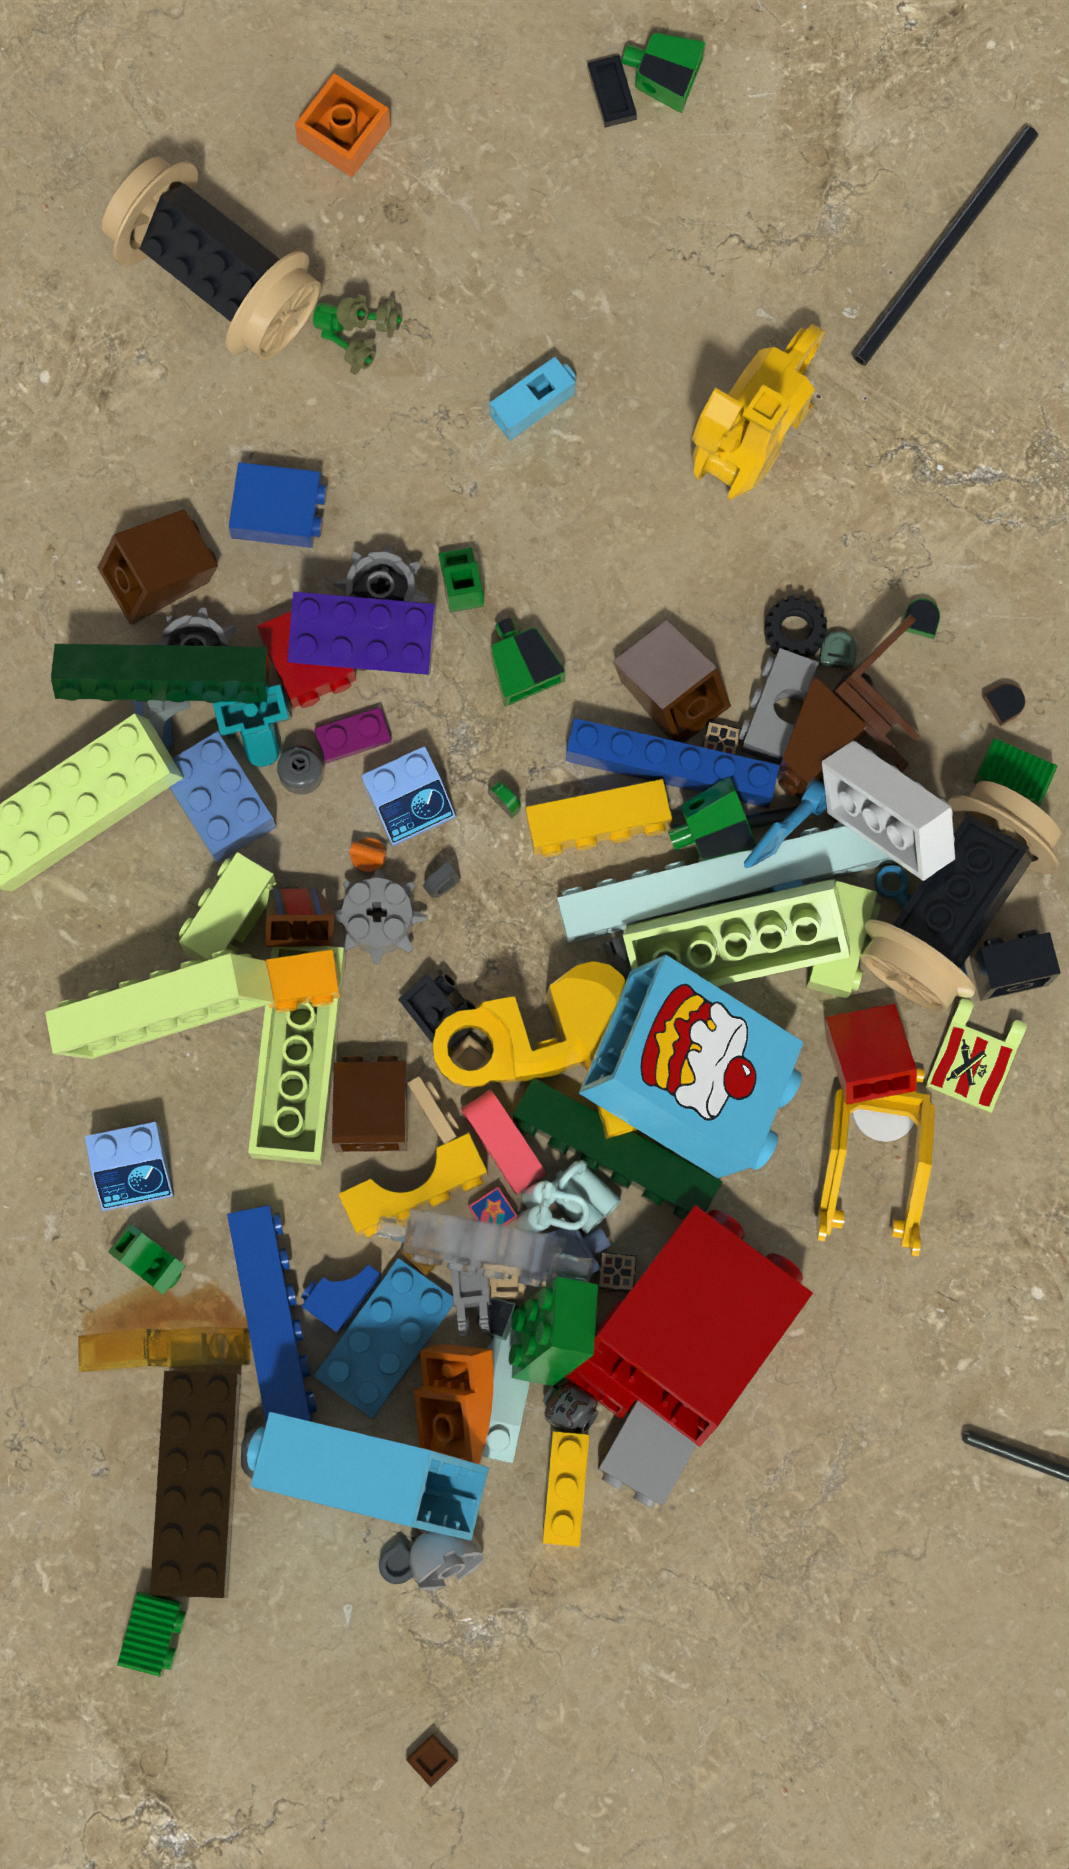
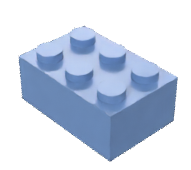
M218 731L173 758L184 778L169 787L216 863L221 862L276 828L272 815Z

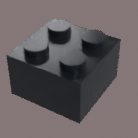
M1038 929L1019 933L1018 939L1005 942L1004 937L986 940L983 942L984 946L978 948V951L970 960L980 1001L1046 987L1061 974L1050 932L1039 934Z

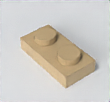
M420 1076L408 1082V1089L442 1144L444 1145L457 1139L454 1132L459 1130V1127L449 1111L443 1114L439 1109L436 1101L441 1098L430 1081L424 1084Z

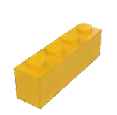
M663 779L525 807V816L534 855L542 853V857L560 855L563 853L562 849L576 847L577 850H588L596 847L597 842L611 840V843H622L630 840L631 835L644 832L645 836L648 837L660 835L666 832L665 828H669L672 822Z

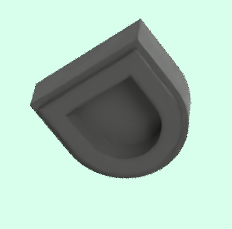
M447 861L429 876L423 888L432 898H437L448 892L460 882L461 878Z
M399 1540L386 1550L379 1560L380 1574L391 1584H402L413 1577L409 1565L410 1551L402 1540Z

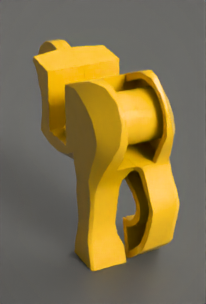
M811 324L807 329L802 327L792 338L785 351L776 347L759 350L728 395L717 388L714 389L699 417L692 437L694 444H696L692 455L693 473L697 481L702 480L709 473L731 487L727 497L728 500H733L753 490L762 481L779 457L785 434L792 426L798 429L814 406L810 401L815 388L803 374L825 335L824 329L815 324Z
M595 961L576 965L549 986L546 1000L560 1043H558L557 1038L548 1039L537 1043V1048L534 1051L531 1049L515 996L485 1001L473 1010L458 1011L445 1018L436 1029L432 1045L434 1062L445 1078L453 1084L466 1088L482 1087L489 1082L511 1083L530 1081L533 1078L538 1080L560 1074L580 1065L587 1073L626 980L611 965ZM462 1029H478L489 1037L492 1043L493 1054L486 1066L478 1070L467 1071L460 1069L452 1063L448 1055L447 1046L451 1037ZM597 1105L599 1116L603 1123L605 1139L631 1131L635 1133L638 1130Z

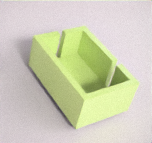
M238 852L232 860L227 858L217 874L220 877L219 881L213 889L208 888L204 892L198 903L201 909L194 919L189 917L179 932V936L182 937L179 943L186 955L194 960H201L202 962L211 960L213 953L223 950H233V953L237 955L239 949L231 945V941L235 939L244 944L267 908L269 891L279 889L273 873Z

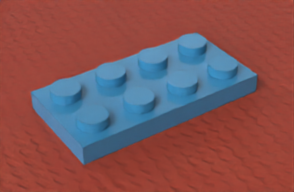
M398 1258L314 1377L374 1419L418 1357L420 1350L425 1347L454 1306L453 1296Z

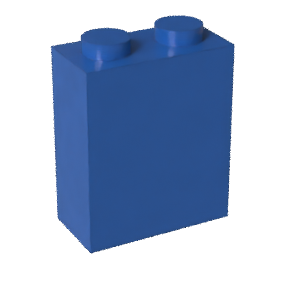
M238 462L228 527L231 538L313 548L314 537L320 538L323 519L318 517L319 504L325 505L327 496V484H322L320 472Z

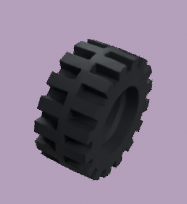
M791 595L786 600L780 599L775 606L771 607L766 617L764 635L767 646L770 645V651L774 655L778 653L779 648L809 658L810 655L814 656L818 652L826 637L827 618L823 615V609L816 606L817 602L812 599L810 602L805 600L806 596L800 595L799 598H795L794 595ZM791 616L804 619L810 627L809 636L801 641H792L786 638L781 630L782 622Z

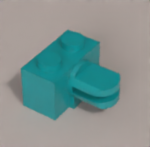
M279 684L268 687L267 702L246 704L242 702L220 701L212 703L220 735L225 737L240 733L247 759L253 765L268 767L278 760L280 748L274 724L292 720L283 685Z

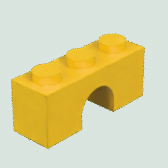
M554 1431L552 1433L542 1542L544 1544L580 1547L589 1435Z

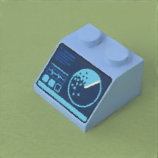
M425 746L361 775L363 787L392 847L456 818L440 776Z
M157 1122L85 1136L91 1173L102 1211L174 1197L161 1127Z

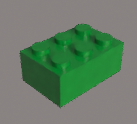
M556 1276L514 1311L511 1328L515 1331V1339L509 1352V1364L512 1365L511 1378L553 1386L594 1355L598 1284Z

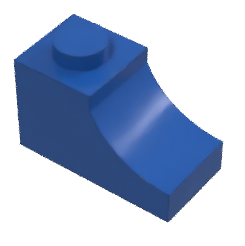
M367 1265L359 1274L348 1280L333 1282L328 1281L324 1277H322L319 1283L313 1280L301 1296L305 1300L302 1308L339 1334L381 1277V1274L370 1265Z

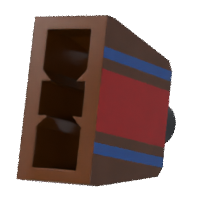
M297 886L270 890L266 909L265 947L333 946L335 914L322 892L318 889H300Z

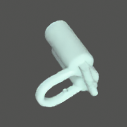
M584 1160L574 1161L564 1172L560 1170L556 1174L557 1178L552 1182L556 1186L557 1191L576 1194L583 1197L588 1203L590 1217L588 1222L580 1228L586 1234L592 1232L622 1201L587 1167V1163ZM561 1199L554 1201L574 1223L580 1220L582 1210L577 1203L572 1201L564 1203Z
M540 1181L523 1191L522 1202L528 1209L518 1215L517 1226L526 1235L545 1230L550 1225L566 1230H577L588 1222L590 1208L583 1197L557 1191L553 1183ZM556 1199H561L564 1203L572 1201L581 1207L582 1216L578 1222L570 1223L565 1221L564 1218H553L548 1208Z

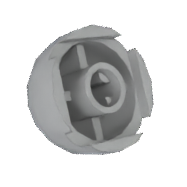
M421 1529L422 1534L414 1541L409 1552V1565L412 1575L420 1590L427 1591L446 1586L443 1579L457 1574V1581L477 1569L484 1561L483 1551L474 1535L470 1541Z

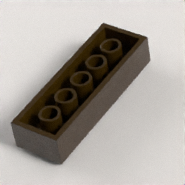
M164 1371L150 1595L228 1598L241 1375Z

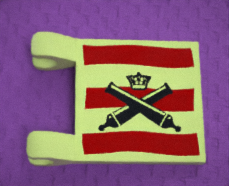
M962 998L956 1006L925 1086L992 1113L1016 1051L1025 1034L1027 1024L1019 1020L1013 1021L1008 1029L1005 1041H1001L965 1026L974 1003L966 998Z

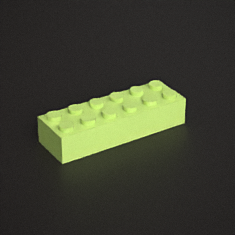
M134 713L0 804V890L15 891L184 778L148 718Z
M835 879L626 925L623 934L632 970L663 955H668L715 986L849 958L851 947Z
M331 946L272 947L271 959L333 949L340 995L342 997L346 960L344 948ZM341 998L333 999V1004L322 1007H313L312 1002L297 1004L298 1009L289 1012H276V1008H269L268 1005H265L248 1151L251 1158L323 1165Z
M223 950L213 953L211 955L212 959L208 961L192 960L180 964L181 969L173 972L171 970L153 972L149 974L150 979L145 981L128 980L119 983V989L113 991L103 989L90 992L88 994L89 998L82 1001L70 999L59 1002V1008L45 1012L52 1053L93 1059L274 1003L266 961L251 958V954L236 955L233 953V950Z

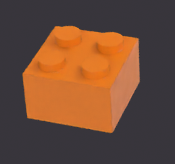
M333 73L295 123L297 142L351 178L391 127L388 107Z

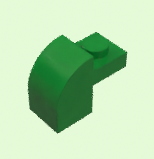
M472 547L438 553L449 612L453 613L484 607L483 590Z
M132 1224L127 1226L108 1251L109 1254L163 1295L168 1289L176 1285L181 1277L182 1270L186 1266Z

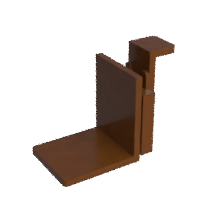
M911 614L833 691L867 725L865 731L898 763L895 767L901 773L909 766V762L896 750L897 745L886 734L897 723L914 741L920 737V734L862 674L916 621Z

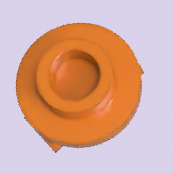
M364 838L358 842L353 841L349 851L353 865L364 873H373L377 869H381L387 854L382 843L373 838Z

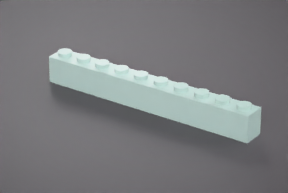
M838 822L833 825L834 829L821 832L820 828H811L801 832L798 838L787 840L785 837L776 854L751 868H745L744 861L753 849L708 860H702L700 857L698 858V863L686 866L683 861L666 865L664 867L665 871L651 874V870H643L630 875V880L617 883V879L613 878L598 882L596 884L597 888L583 891L582 887H575L562 892L563 896L557 898V908L568 945L624 931L626 925L769 894L774 885L801 879L802 885H808L896 863V861L844 824Z

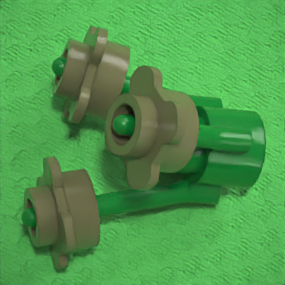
M358 294L356 298L345 297L339 302L338 306L325 302H320L317 305L313 314L314 327L322 330L321 338L330 340L346 350L344 359L352 365L350 372L353 375L358 374L361 368L367 369L374 361L375 352L372 350L374 339L368 337L364 341L356 338L351 343H348L337 336L336 333L343 332L344 330L352 331L354 327L363 329L367 325V320L376 321V330L387 332L388 338H392L394 330H399L402 322L401 310L397 308V305H394V300L389 299L388 304H379L377 313L368 312L366 306L367 299L363 294Z

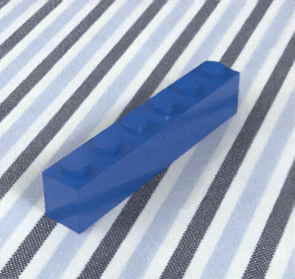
M574 718L566 750V762L648 781L663 779L665 785L700 793L730 777L740 802L769 808L772 801L780 765L577 718Z
M270 1205L228 1213L227 1217L265 1421L267 1423L269 1412L312 1422L311 1413L317 1412L314 1391L307 1392L304 1377L311 1376L307 1355L300 1356L298 1341L304 1340L300 1319L293 1320L291 1306L297 1305L294 1285L293 1283H286L284 1270L290 1269L287 1249H280L277 1235L284 1234L280 1213L273 1214V1209Z

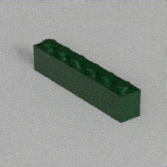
M55 644L51 682L55 699H65L68 701L98 699L101 701L135 700L138 702L160 700L176 703L184 701H206L209 703H218L220 701L242 702L246 704L267 702L270 669L268 648Z
M535 1078L532 1079L513 1113V1120L518 1122L516 1127L521 1132L531 1137H535L536 1133L549 1139L547 1143L549 1147L564 1155L568 1150L580 1156L579 1161L584 1160L590 1170L597 1172L600 1167L612 1174L610 1180L625 1189H629L630 1185L643 1191L641 1197L659 1207L663 1202L674 1208L675 1210L672 1214L681 1220L687 1217L695 1205L706 1212L723 1182L632 1131L605 1139L603 1123L599 1113Z

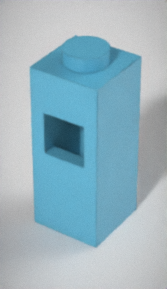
M553 357L489 403V415L509 441H511L575 395L576 376L566 363L561 365L557 358Z

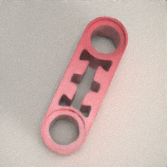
M491 1089L460 1108L467 1122L516 1195L547 1175Z

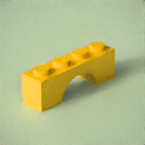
M467 1133L437 1147L436 1165L431 1177L421 1187L413 1191L404 1193L391 1192L377 1185L372 1179H369L339 1193L338 1195L357 1236L365 1234L366 1238L373 1237L385 1231L384 1224L396 1218L399 1223L405 1222L419 1214L417 1209L428 1203L434 1208L451 1199L450 1193L460 1188H463L464 1192H468L483 1185L482 1178L488 1176L487 1170L470 1134Z

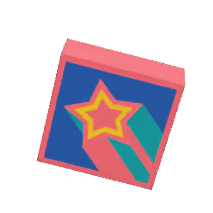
M499 1187L468 1206L487 1237L518 1218Z

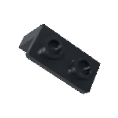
M440 969L425 974L398 999L432 1044L436 1029L445 1018L458 1011L476 1009L473 1003L464 999L458 992L455 980L448 973ZM465 1028L456 1032L449 1040L448 1051L470 1031L475 1029Z

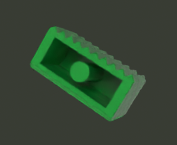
M993 738L973 782L990 781L1017 792L1039 807L1058 766L1029 752L1006 744L1004 741Z
M142 1591L137 1592L117 1666L158 1677L164 1675L165 1669L171 1671L177 1649L171 1647L174 1634L182 1633L187 1612L181 1611L183 1602L150 1595V1593Z

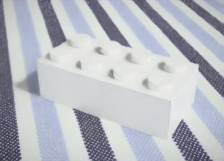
M854 740L822 761L827 813L923 881L955 860L953 812L951 806L944 799H939L927 791L919 782H914L902 774L897 767L889 765L877 757L872 750L864 748Z

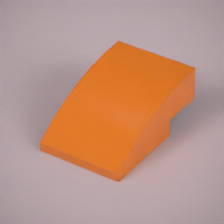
M438 1344L420 1350L424 1386L413 1389L420 1448L479 1464L485 1447L492 1412L494 1378L492 1349Z

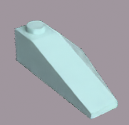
M512 1328L506 1341L493 1338L487 1348L492 1349L493 1401L489 1430L481 1456L511 1464L514 1462L530 1386L528 1381L511 1378L512 1365L509 1364V1352L515 1339V1331Z

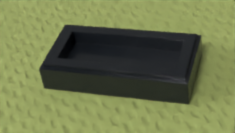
M617 55L587 63L588 74L604 128L637 120V113L620 56Z

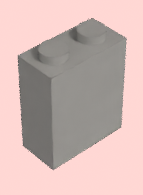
M637 1400L598 1470L604 1473L603 1481L621 1490L623 1484L636 1491L634 1499L652 1509L655 1503L660 1506L664 1505L697 1445Z

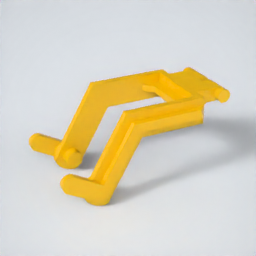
M917 1068V1082L923 1083L925 1069ZM842 1089L836 1091L834 1100L830 1153L816 1221L817 1240L825 1241L826 1234H831L832 1227L842 1229L844 1211L835 1210L847 1151L850 1114L858 1109L907 1116L917 1125L915 1164L904 1220H893L891 1237L900 1238L901 1247L909 1248L910 1246V1255L918 1257L921 1247L919 1226L933 1154L935 1106L930 1102V1095L914 1091L846 1105Z

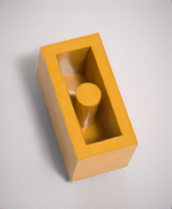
M333 949L264 960L267 964L274 1003L268 1004L269 1008H276V1012L294 1011L298 1009L297 1004L312 1002L313 1007L328 1006L334 1003L333 999L341 998Z

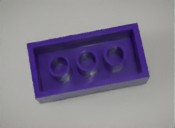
M293 592L287 662L430 675L436 605Z

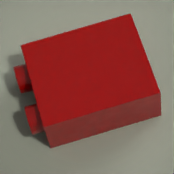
M695 1205L598 1333L594 1341V1355L586 1360V1362L697 1446L701 1447L722 1422L810 1299L813 1292L801 1284L803 1275L799 1268L789 1259L775 1253H770L765 1257L743 1241L745 1237L744 1230L730 1215L719 1210H710L707 1214Z

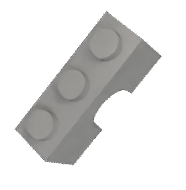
M779 648L776 658L769 656L762 676L768 678L764 690L757 688L750 706L756 709L752 721L745 719L738 738L744 740L742 752L781 765L795 725L781 720L775 713L774 705L779 700L786 698L804 703L819 662Z

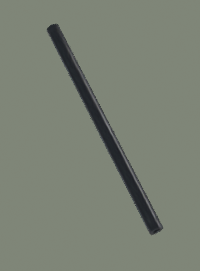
M1030 126L1023 128L853 354V358L857 363L866 366L1038 138V133L1034 128Z

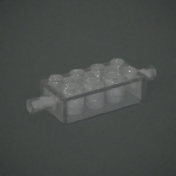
M411 1209L408 1221L381 1216L377 1225V1238L404 1243L402 1252L413 1254L412 1261L442 1265L443 1261H448V1269L462 1272H477V1268H482V1276L502 1280L504 1278L512 1279V1275L519 1276L517 1283L524 1285L546 1286L547 1281H552L559 1275L582 1279L588 1282L593 1269L592 1258L587 1259L564 1254L566 1237L428 1209Z

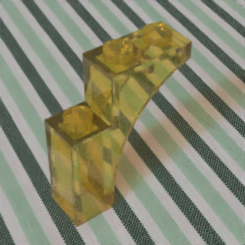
M203 1326L173 1330L139 1329L78 1336L79 1372L106 1373L159 1368L250 1365L251 1342L248 1328Z

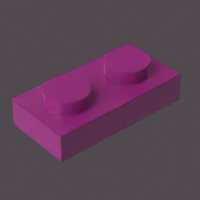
M381 708L314 728L325 764L392 743Z

